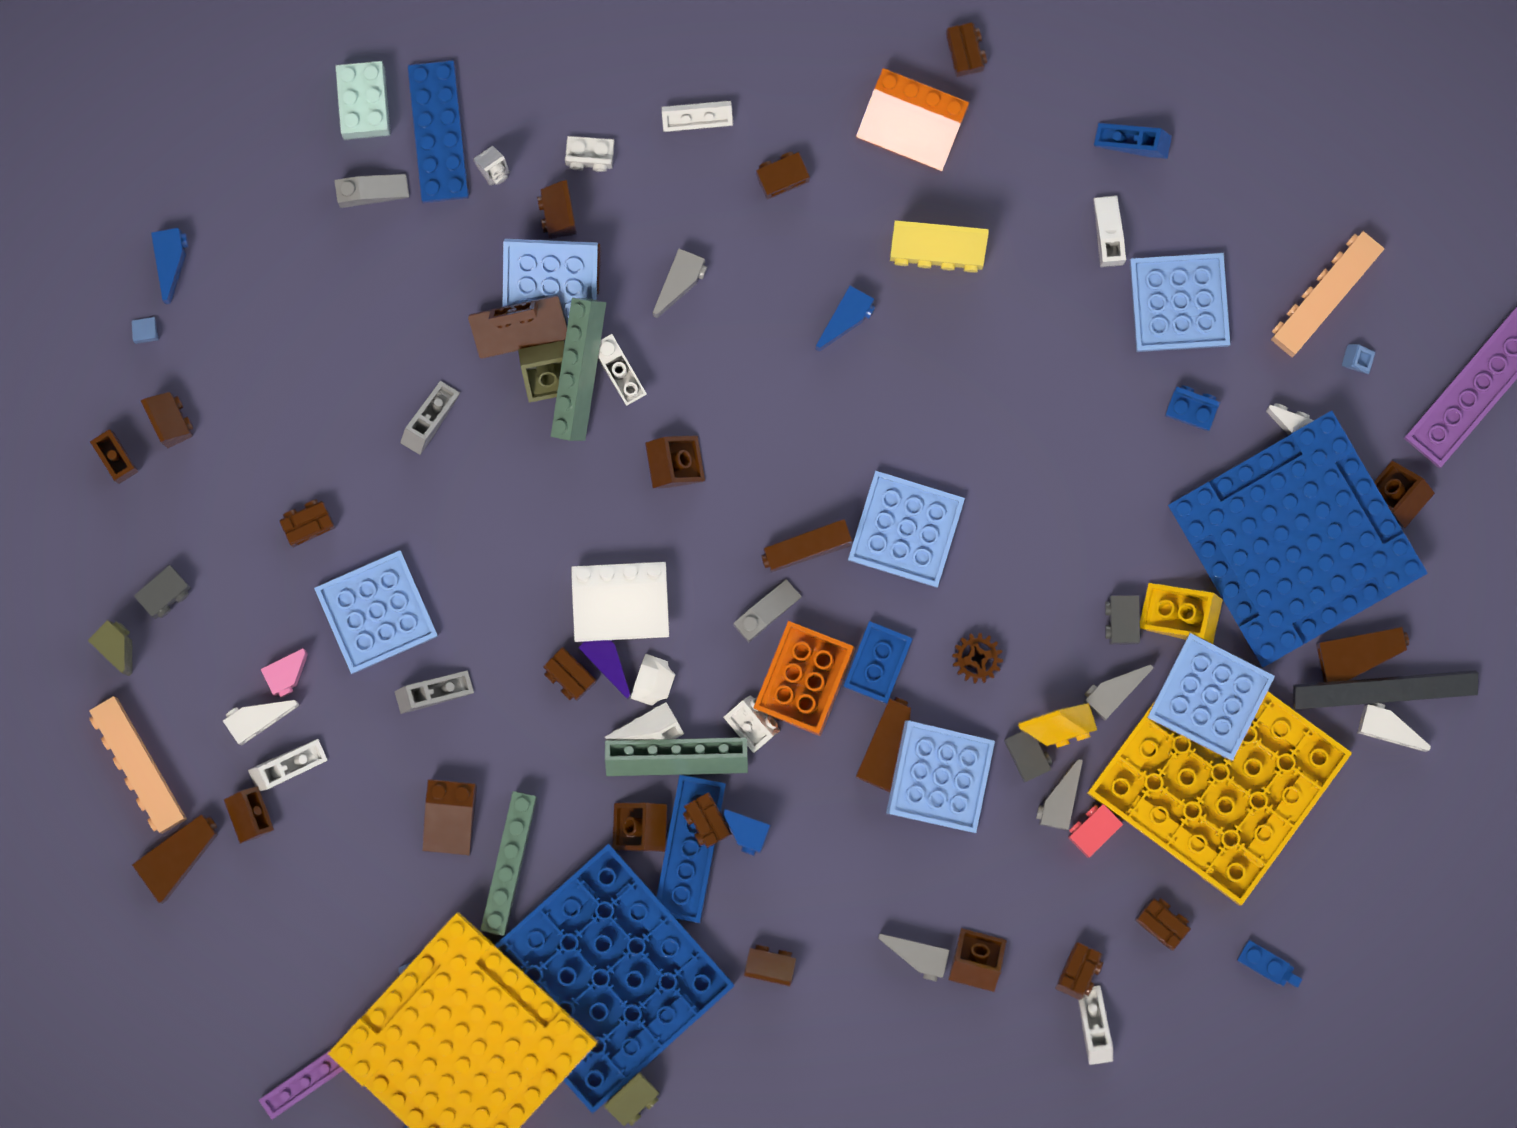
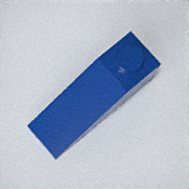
M1098 123L1094 146L1145 157L1167 159L1172 136L1162 128Z
M179 228L151 233L162 301L165 304H171L186 256L185 248L188 247L186 233L182 234Z
M849 286L816 344L815 350L820 352L860 325L865 317L870 319L876 308L873 306L874 298Z

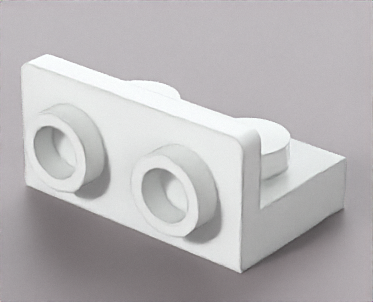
M568 136L565 156L566 166H570V169L573 170L593 167L594 171L600 172L607 171V168L612 169L614 140Z
M750 695L723 718L740 738H747V746L755 753L773 736L778 734L780 729L774 718L753 709L757 699Z

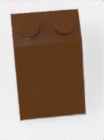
M428 779L422 851L470 856L477 792L476 784Z

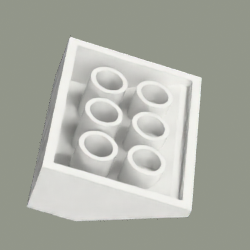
M666 562L572 567L575 642L669 637Z

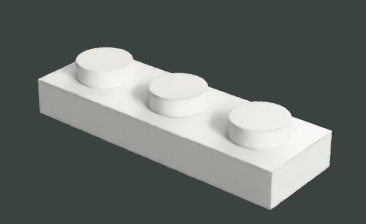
M731 101L661 107L664 132L733 125Z

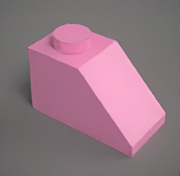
M305 649L292 653L261 669L273 695L284 697L293 692L292 688L298 684L308 655Z

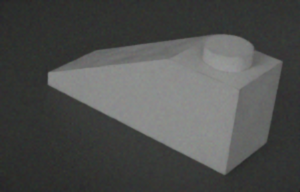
M406 174L357 176L334 180L340 208L409 198Z
M678 249L653 310V317H660L697 284L698 279L703 280L707 270V266H704V258Z
M440 381L406 426L401 444L421 455L459 397L460 392Z
M786 579L736 620L733 626L750 643L802 596Z
M1152 665L1145 666L1102 682L1097 687L1093 684L1084 694L1087 697L1084 703H1089L1090 708L1105 721L1154 667Z
M468 670L407 685L394 691L401 714L474 693Z
M1078 759L1045 799L1043 805L1038 806L1036 819H1040L1039 825L1069 830L1083 760Z
M879 934L878 939L916 971L923 973L924 979L937 981L938 977L943 978L949 950Z

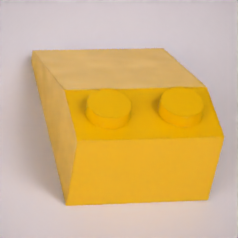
M1148 583L1140 618V629L1184 640L1191 633L1213 644L1223 599L1212 592Z
M1089 703L1061 709L1019 723L1020 729L1046 746L1056 744L1057 748L1069 745V739L1075 737L1077 741L1090 738V732L1097 730Z

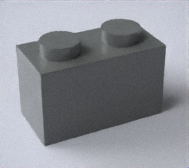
M169 565L136 593L134 597L153 618H163L171 611V605L176 601L178 603L182 602L189 595L188 591L191 587Z
M1110 596L1109 601H1105V616H1109V625H1105V638L1109 639L1110 645L1139 644V596Z
M1025 731L1004 740L1024 783L1051 770L1050 765L1053 763L1048 752L1043 753L1039 745L1042 742Z

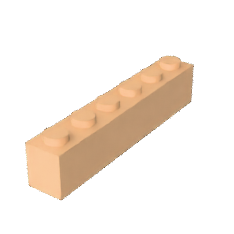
M1364 231L1359 236L1356 234L1352 236L1346 243L1349 246L1344 254L1340 251L1331 261L1334 266L1330 271L1326 268L1317 278L1319 284L1315 288L1310 286L1302 295V298L1305 299L1300 306L1295 304L1287 313L1290 318L1284 324L1280 321L1272 331L1275 336L1271 340L1292 358L1383 252L1384 248Z
M113 696L89 710L92 715L89 719L96 730L100 729L102 732V743L107 750L111 749L114 753L113 762L119 771L123 769L127 777L124 778V781L131 791L135 790L138 795L136 802L142 811L146 810L150 818L147 821L153 831L158 830L159 833L163 834L187 820L119 699Z

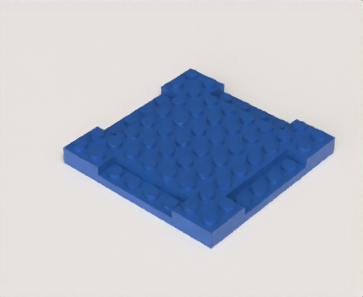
M1332 410L1168 505L1262 667L1269 665L1428 574Z
M607 844L495 945L598 1041L563 1080L592 1114L735 986L610 844Z

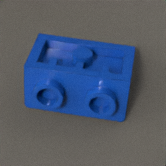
M1181 385V387L1174 389L1165 416L1209 432L1220 402L1216 401V397L1207 393L1199 395L1194 393L1193 388Z

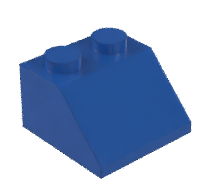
M725 809V819L738 846L742 847L741 851L755 856L756 852L761 853L770 825Z

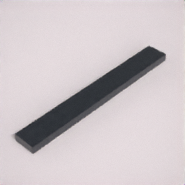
M1473 670L1294 684L1293 707L1296 710L1478 695L1479 673Z

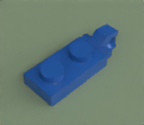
M1250 940L1247 941L1237 958L1238 962L1277 985L1280 984L1284 987L1286 982L1297 988L1303 980L1292 973L1294 967L1290 966L1289 963Z

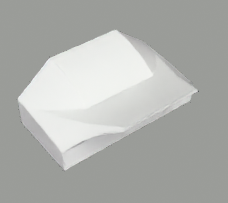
M645 654L631 699L653 706L657 701L668 698L675 674L668 666V661Z

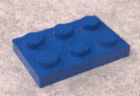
M869 621L843 687L887 704L913 638Z

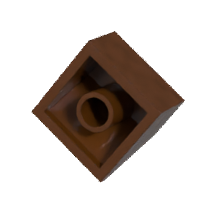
M567 180L540 189L541 196L537 197L539 210H544L545 219H541L543 233L548 232L549 239L577 234Z
M166 392L140 400L160 442L166 448H170L193 437L190 431L194 429L188 416L183 417L180 409L184 407L178 395L174 397L171 392Z
M698 436L661 437L645 443L653 488H671L705 481Z
M1391 461L1374 481L1396 521L1403 528L1408 526L1435 494L1424 478L1394 461Z
M614 803L612 848L620 851L665 852L667 804Z
M961 928L948 980L994 992L1001 973L1007 940Z
M755 945V949L750 948L744 976L791 986L796 958L792 957V952L779 950L778 954L769 952V947Z

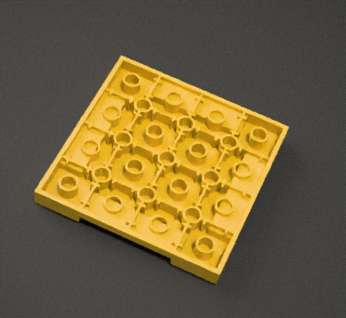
M1267 691L1233 761L1147 718L1155 703L1154 701L1088 790L1087 794L1100 804H1104L1111 812L1123 821L1128 822L1185 864L1237 905L1242 906L1351 756L1352 752Z
M458 912L332 1048L328 1055L361 1086H365L409 1128H520L598 1041Z

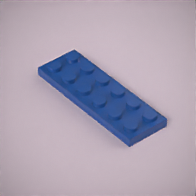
M454 60L408 65L422 203L469 198Z
M679 775L657 892V899L675 919L700 923L715 846L713 845L709 848L705 844L700 846L694 833L698 832L695 825H689L683 815V812L686 811L684 806L709 792L721 813L726 783Z

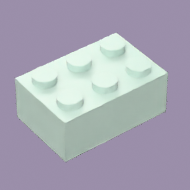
M382 61L336 65L340 127L344 140L389 136L390 127L385 68Z

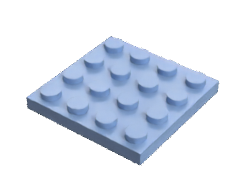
M504 239L503 307L558 295L565 321L568 325L572 298L597 300L598 243Z
M1224 253L1130 259L1136 352L1230 346Z
M875 471L848 561L938 588L965 498Z
M401 550L314 588L351 674L438 637Z
M1190 633L1147 718L1233 761L1275 676Z
M905 721L886 814L976 833L995 741L921 723Z

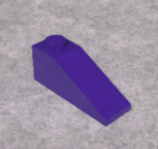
M614 640L584 641L578 647L579 650L628 700L631 694L616 646L613 643Z

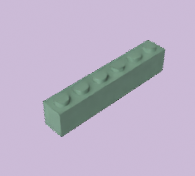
M589 298L571 299L551 437L568 441H585L606 302Z
M747 738L605 741L606 776L748 773Z
M515 791L512 793L481 931L506 936L538 798L536 796Z

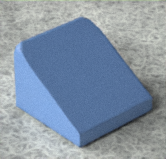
M155 317L132 321V337L135 344L158 340Z
M1348 344L1342 366L1369 374L1375 351L1359 344Z

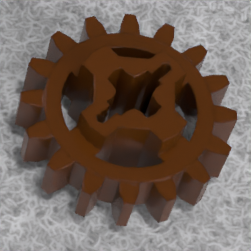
M971 633L969 634L968 641L964 638L960 639L963 644L962 646L955 645L954 648L959 652L952 654V658L957 659L953 667L960 668L957 675L965 674L964 681L973 678V684H976L978 679L986 683V676L993 679L995 677L992 673L993 670L996 672L1001 670L996 665L997 663H1003V659L998 658L1002 650L995 649L998 644L997 641L994 643L989 642L991 639L990 635L986 639H982V633H979L977 638H974ZM978 643L986 645L990 650L985 651L979 648ZM969 645V655L962 658L964 649ZM975 651L978 653L979 656L983 655L984 657L980 661V666L979 664H977L976 661L972 662L971 658H973L975 655ZM993 659L991 668L986 671L985 664L987 660ZM971 666L976 669L977 674L969 672L965 667Z

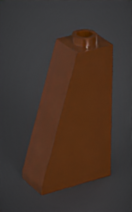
M845 519L765 547V554L761 555L764 567H769L772 573L850 547L852 539Z
M1403 627L1316 644L1323 681L1350 680L1406 651V646H1409L1407 632H1403Z
M895 697L894 700L889 699L855 777L889 793L892 787L905 721H910L911 708L907 706L908 702L898 697Z
M201 814L132 864L158 903L163 904L168 900L217 837L218 833L215 829L218 826L210 816L206 818L205 815Z

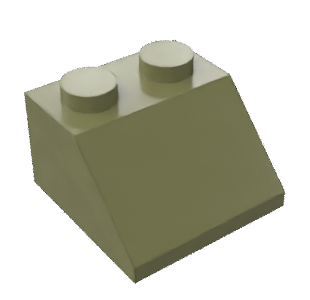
M564 340L518 349L529 403L557 397L565 345Z
M107 620L88 641L122 674L130 676L132 674V639L127 636L130 632L117 621L112 623Z
M640 1072L604 1107L623 1126L627 1123L632 1126L642 1117L639 1112L645 1106L649 1110L659 1101L656 1096L660 1092Z

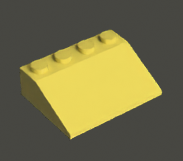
M895 221L890 261H894V264L898 266H908V263H916L920 268H931L932 265L941 266L943 270H955V267L964 268L965 272L975 273L978 272V269H983L989 229Z

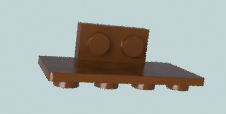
M558 295L473 313L468 316L478 355L481 359L566 339L567 324Z

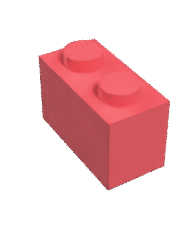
M1095 804L1086 813L1088 818L1083 823L1078 821L1069 830L1072 834L1068 838L1087 858L1094 854L1123 825L1104 804L1100 807Z

